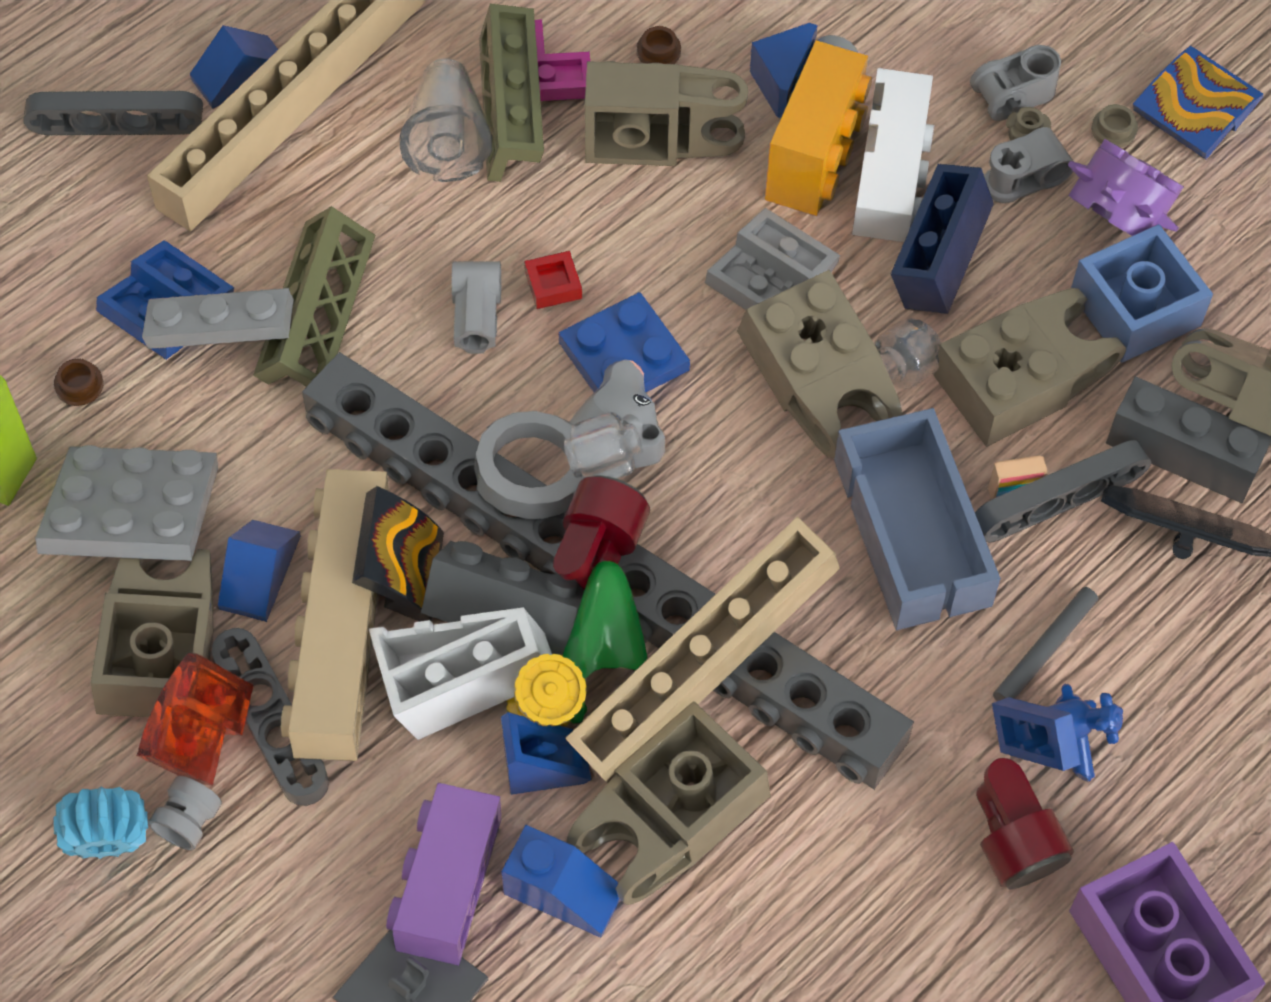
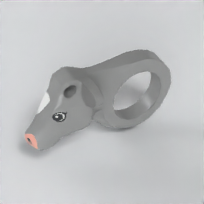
M631 360L615 361L610 364L604 372L603 382L600 387L585 401L570 422L558 416L538 411L512 413L494 421L481 435L476 451L474 465L478 481L476 489L485 501L505 514L525 519H544L567 511L579 482L586 477L594 475L614 477L628 469L650 466L660 462L665 453V436L658 426L655 405L645 392L644 373L641 367ZM535 437L550 441L561 448L570 461V469L555 483L545 487L529 488L516 485L503 477L494 465L495 454L505 444L516 439Z

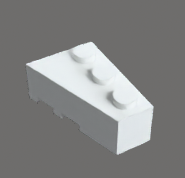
M882 68L877 69L852 235L899 242L905 241L910 225H912L923 199L922 197H915L916 188L925 189L929 161L921 160L922 151L930 152L934 125L926 124L933 81L932 75Z
M524 607L461 616V621L435 625L428 620L414 622L413 628L387 631L385 627L369 629L393 715L417 740L513 698L515 680L521 668L534 657L537 658L543 654L552 655L545 633Z

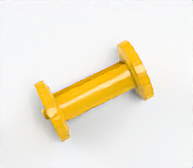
M543 654L537 658L534 657L519 671L514 684V697L506 700V711L524 716L532 722H537L538 725L567 727L570 723L569 720L580 711L583 706L582 703L585 701V678L582 677L581 670L578 666L574 665L573 661L563 658L561 655Z

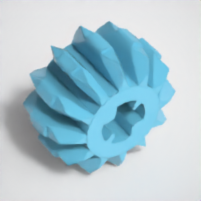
M101 786L98 789H82L79 793L65 795L56 804V816L53 817L54 834L57 835V846L62 849L63 853L69 856L78 855L82 859L88 857H98L101 859L105 856L119 857L122 853L135 851L146 842L148 815L144 808V800L140 798L139 793L133 790L124 791L121 787L105 789Z

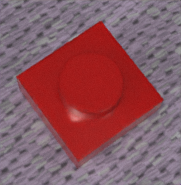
M570 251L524 261L525 274L536 309L582 299V286Z

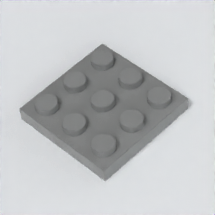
M92 445L69 447L35 537L38 554L192 561L218 471L217 453L197 452L195 450H148L140 447L132 449L99 448Z

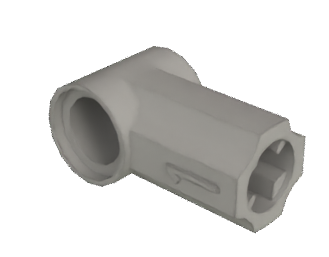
M453 261L454 345L470 354H482L489 348L495 347L496 310L497 303H501V262Z

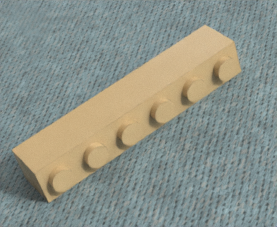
M327 469L324 489L316 488L314 517L319 519L318 530L309 531L307 547L308 559L313 560L312 572L303 573L301 584L302 603H307L305 616L298 615L295 623V646L300 647L299 660L290 661L288 670L289 691H294L292 706L284 705L281 717L282 737L290 738L294 758L357 761L372 648L369 629L374 628L378 594L353 584L352 579L366 492L376 486L389 491L387 472Z
M797 516L565 739L609 783L616 775L615 769L690 703L695 701L699 704L840 569L835 552Z

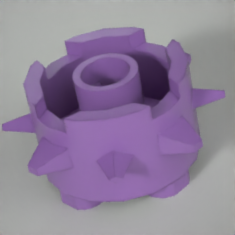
M1104 139L1087 166L1073 161L1068 163V166L1079 177L1068 196L1088 210L1092 207L1093 211L1119 229L1132 236L1158 224L1162 228L1175 232L1179 229L1167 213L1184 186L1143 160L1135 158L1124 149Z

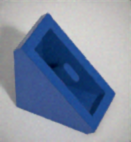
M807 23L752 42L750 73L778 118H781L816 41L818 27L816 24Z
M222 25L190 72V78L213 109L221 105L278 51V48L268 35Z
M251 520L228 538L218 600L219 610L267 622L300 540V531Z
M509 712L501 716L504 752L511 795L581 785L592 780L589 763L565 739L573 729L562 726L538 725L537 722H532L524 716Z

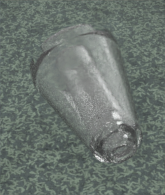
M438 59L426 67L399 138L402 159L408 167L419 175L420 170L432 174L434 181L452 182L471 177L483 168V162L488 155L490 157L492 152V135L468 71L463 64L453 59Z

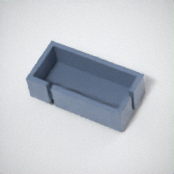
M934 408L839 430L834 462L847 498L852 497L851 509L895 629L901 630L940 620L943 609H946L949 617L992 607L1001 578Z

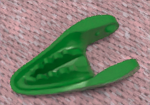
M612 561L599 562L593 568L582 596L574 626L562 655L563 658L570 659L574 662L575 666L579 667L585 682L586 678L596 670L625 668L633 670L634 673L648 660L644 636L632 591L622 568ZM585 701L582 703L583 706L580 711L569 720L572 724L583 722V718L587 713Z

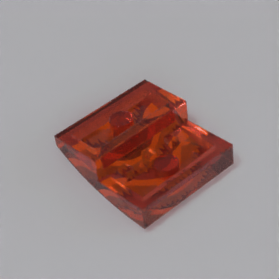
M188 653L176 667L157 698L142 734L136 756L178 776L188 777L203 785H213L224 735H243L254 685L197 653Z

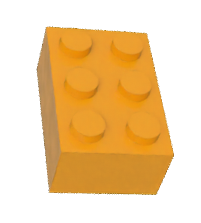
M815 41L770 142L765 193L766 201L817 216L824 199L829 201L833 199L839 181V174L835 172L838 165H847L854 144V140L850 139L853 131L861 132L868 112V106L863 105L872 84V77L866 75L867 55Z

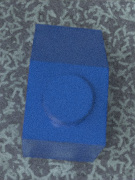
M525 825L501 871L504 895L602 938L620 901L616 891L618 882L578 848L528 825Z

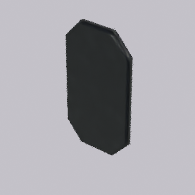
M1108 485V488L1103 490L1101 502L1127 516L1177 531L1178 533L1173 539L1172 550L1173 554L1179 559H1187L1192 555L1194 537L1250 555L1271 557V535L1252 525L1134 488Z

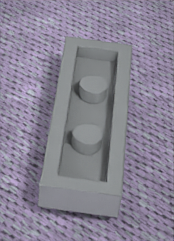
M289 288L149 299L142 338L148 349L289 338L293 298Z

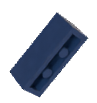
M937 164L891 271V277L905 309L949 314L994 205L982 168Z

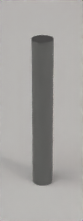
M1082 587L994 691L993 697L996 701L1007 697L1014 699L1018 697L1097 603L1099 598L1092 589Z

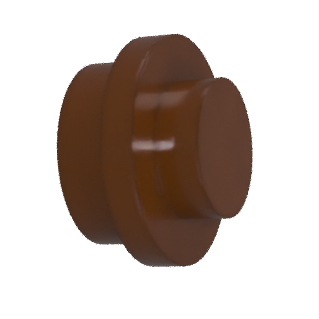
M664 26L651 27L643 33L637 43V56L642 63L675 64L681 56V43L671 29Z
M84 359L66 361L59 367L54 379V389L58 398L72 406H82L93 402L101 394L104 387L101 371L94 364Z

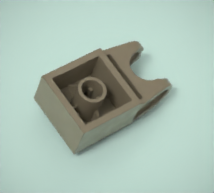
M587 61L585 163L676 166L677 158L731 155L740 149L745 139L744 124L733 114L741 111L746 106L748 98L747 84L737 74L724 70L662 63ZM728 86L735 89L739 95L731 100L717 99L713 95V91L719 87ZM715 128H729L736 135L731 140L719 141L714 139L710 133Z
M830 270L746 309L737 330L740 338L784 412L788 410L813 443L827 457L835 458L838 431L841 430L837 409L844 406H856L865 410L875 421L902 415L898 395L878 349Z
M1066 289L1021 304L940 344L933 376L986 447L1067 407L1069 400L1108 374L1123 358L1126 347L1119 338L1084 340L1076 337L1068 330L1069 325L1085 310V302L1088 300L1080 289Z
M1203 328L1190 333L1173 357L1172 371L1177 382L1190 391L1231 408L1230 420L1271 436V349L1257 346L1213 329ZM1201 339H1206V340H1209V341L1213 342L1214 344H1212V343H1210V342H1207V341H1199V340H1201ZM1199 352L1206 355L1211 365L1203 366L1196 363L1190 353ZM1182 364L1184 365L1187 371H1189L1192 375L1200 379H1195L1188 376L1184 372Z
M197 549L187 570L180 576L167 580L156 579L147 575L141 568L140 558L119 559L109 592H105L91 677V689L96 714L151 718L159 701L165 706L168 719H171L170 712H168L170 696L167 697L168 693H166L167 688L165 689L179 666L183 668L187 675V702L193 707L204 704V695L200 697V694L198 695L197 693L195 695V692L193 693L190 678L188 677L190 674L189 669L193 663L207 671L209 669L214 632L210 550Z
M693 701L615 769L616 775L574 822L568 833L567 843L575 846L582 853L599 848L603 844L614 840H623L635 845L638 848L637 854L619 881L616 891L618 897L626 905L640 902L694 866L771 797L767 771Z

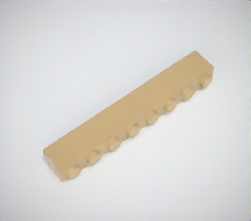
M330 0L147 175L156 210L191 232L425 3V0Z

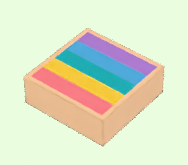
M1038 455L996 462L988 486L991 500L1045 477L1047 467L1044 457Z

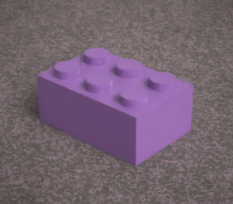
M1174 842L1081 887L1069 910L1125 1002H1253L1266 984Z

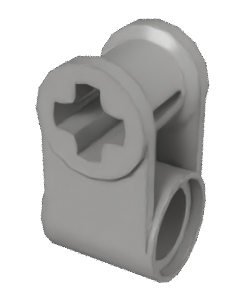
M1031 46L1024 51L983 64L971 76L970 85L975 92L981 93L988 103V114L993 120H1006L1012 112H1019L1022 107H1035L1046 104L1053 99L1058 83L1061 58L1049 46Z
M1042 127L1028 135L995 146L990 154L989 163L991 169L987 171L984 177L992 199L1000 203H1010L1021 197L1043 189L1053 188L1063 183L1073 173V170L1068 166V163L1073 161V159L1049 127Z

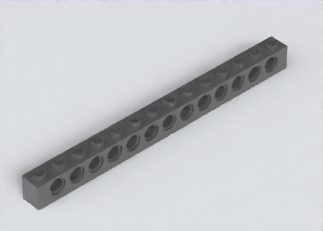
M341 352L302 391L306 419L317 431L322 434L332 433L344 441L346 447L358 458H370L382 466L384 472H387V475L396 483L401 485L408 483L420 491L424 499L438 510L446 508L458 516L464 526L478 536L485 534L498 542L509 557L525 560L541 572L550 575L558 574L554 570L553 561L561 542L551 544L543 540L551 536L563 539L566 532L563 526V519L567 511L544 519L507 517L504 515L505 513L485 501L478 490H465L468 486L478 484L474 465L479 441ZM358 410L366 411L359 415L351 414L352 412ZM394 435L404 436L403 438L398 440L388 439L389 437ZM498 453L495 454L494 465L500 474L512 483L529 488L547 486ZM432 460L444 461L439 465L426 464L427 462ZM639 544L636 545L633 553L621 556L618 565L626 575L630 589H640L646 593L643 596L633 598L637 607L645 643L647 641L657 648H660L685 624H671L665 620L666 618L677 615L689 620L716 595ZM773 632L713 690L725 698H731L732 696L749 707L750 713L761 723L767 726L776 725L790 734L793 741L805 752L812 755L819 753L833 762L840 774L846 779L857 784L863 782L874 790L909 743L914 721L776 632ZM754 670H764L773 677L767 680H758L749 673ZM800 697L808 698L815 703V706L800 708L792 700ZM843 725L851 726L859 732V735L845 737L839 734L835 728Z

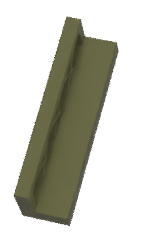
M490 4L479 37L487 181L501 182L508 160L540 163L544 153L534 8Z
M332 206L307 220L304 224L283 288H289L293 298L289 338L265 340L253 376L268 385L288 375L307 387L338 354L376 235ZM341 232L358 242L354 256L345 257L339 242ZM336 268L344 287L341 294L333 296L326 276L328 270ZM324 307L331 324L329 333L323 335L320 334L313 317L315 309ZM304 347H312L318 362L316 373L298 363Z

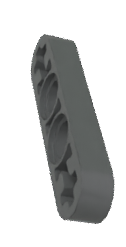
M187 91L36 92L29 95L26 99L23 123L29 130L40 135L191 134L202 123L203 102L197 95ZM82 111H92V112L99 113V114H101V115L93 116V115H87V114H84V113H81V112H82ZM127 111H140L147 115H133Z
M1129 440L986 502L975 512L987 543L999 541L1102 496L1104 488H1108V485L1123 487L1141 477L1150 468L1151 460L1138 441Z
M242 628L225 630L216 637L211 650L220 676L223 680L232 684L228 691L233 695L236 706L285 797L290 802L301 806L317 803L324 797L329 786V779L322 759L299 758L305 773L308 776L312 775L311 780L313 784L303 788L299 782L296 783V776L290 764V761L296 759L293 757L291 743L286 747L274 748L266 742L269 732L275 727L281 726L284 705L292 706L251 632ZM236 646L244 653L246 663L250 669L242 675L236 661L230 657L228 651ZM263 684L273 690L272 697L263 705L252 706L244 700L246 692L252 686Z

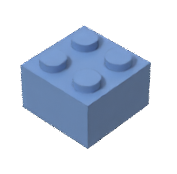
M1160 224L1080 259L1071 288L1080 289L1088 298L1083 312L1103 338L1117 337L1125 345L1126 352L1120 360L1121 363L1201 327L1213 293Z

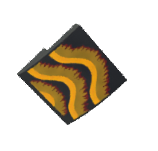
M379 486L374 487L366 492L352 583L385 596L384 608L419 622L428 620L432 622V617L421 613L432 560L442 550L443 530L427 514L410 502Z

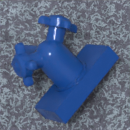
M1066 683L1062 685V695L1057 699L1056 703L1047 707L1010 697L992 703L1001 753L1062 771L1072 768L1075 775L1086 782H1090L1092 778H1095L1088 734L1092 729L1103 731L1106 733L1108 744H1115L1119 740L1118 731L1123 723V709L1113 703L1112 696L1109 693H1101V708H1096L1094 700L1083 701L1078 695L1073 693L1071 685Z

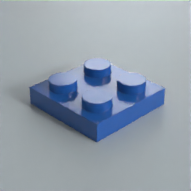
M641 292L558 332L559 344L593 392L602 384L606 368L615 361L631 360L641 367L644 373L645 392L690 371V359Z

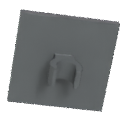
M389 930L337 991L333 999L336 1002H471L489 978L463 957H461L458 966L398 952L395 950L393 931Z

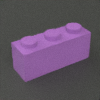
M437 783L433 800L423 801L417 822V831L422 832L417 849H408L403 864L402 880H406L407 884L402 898H393L387 917L386 928L393 931L396 951L459 966L502 820L500 796Z

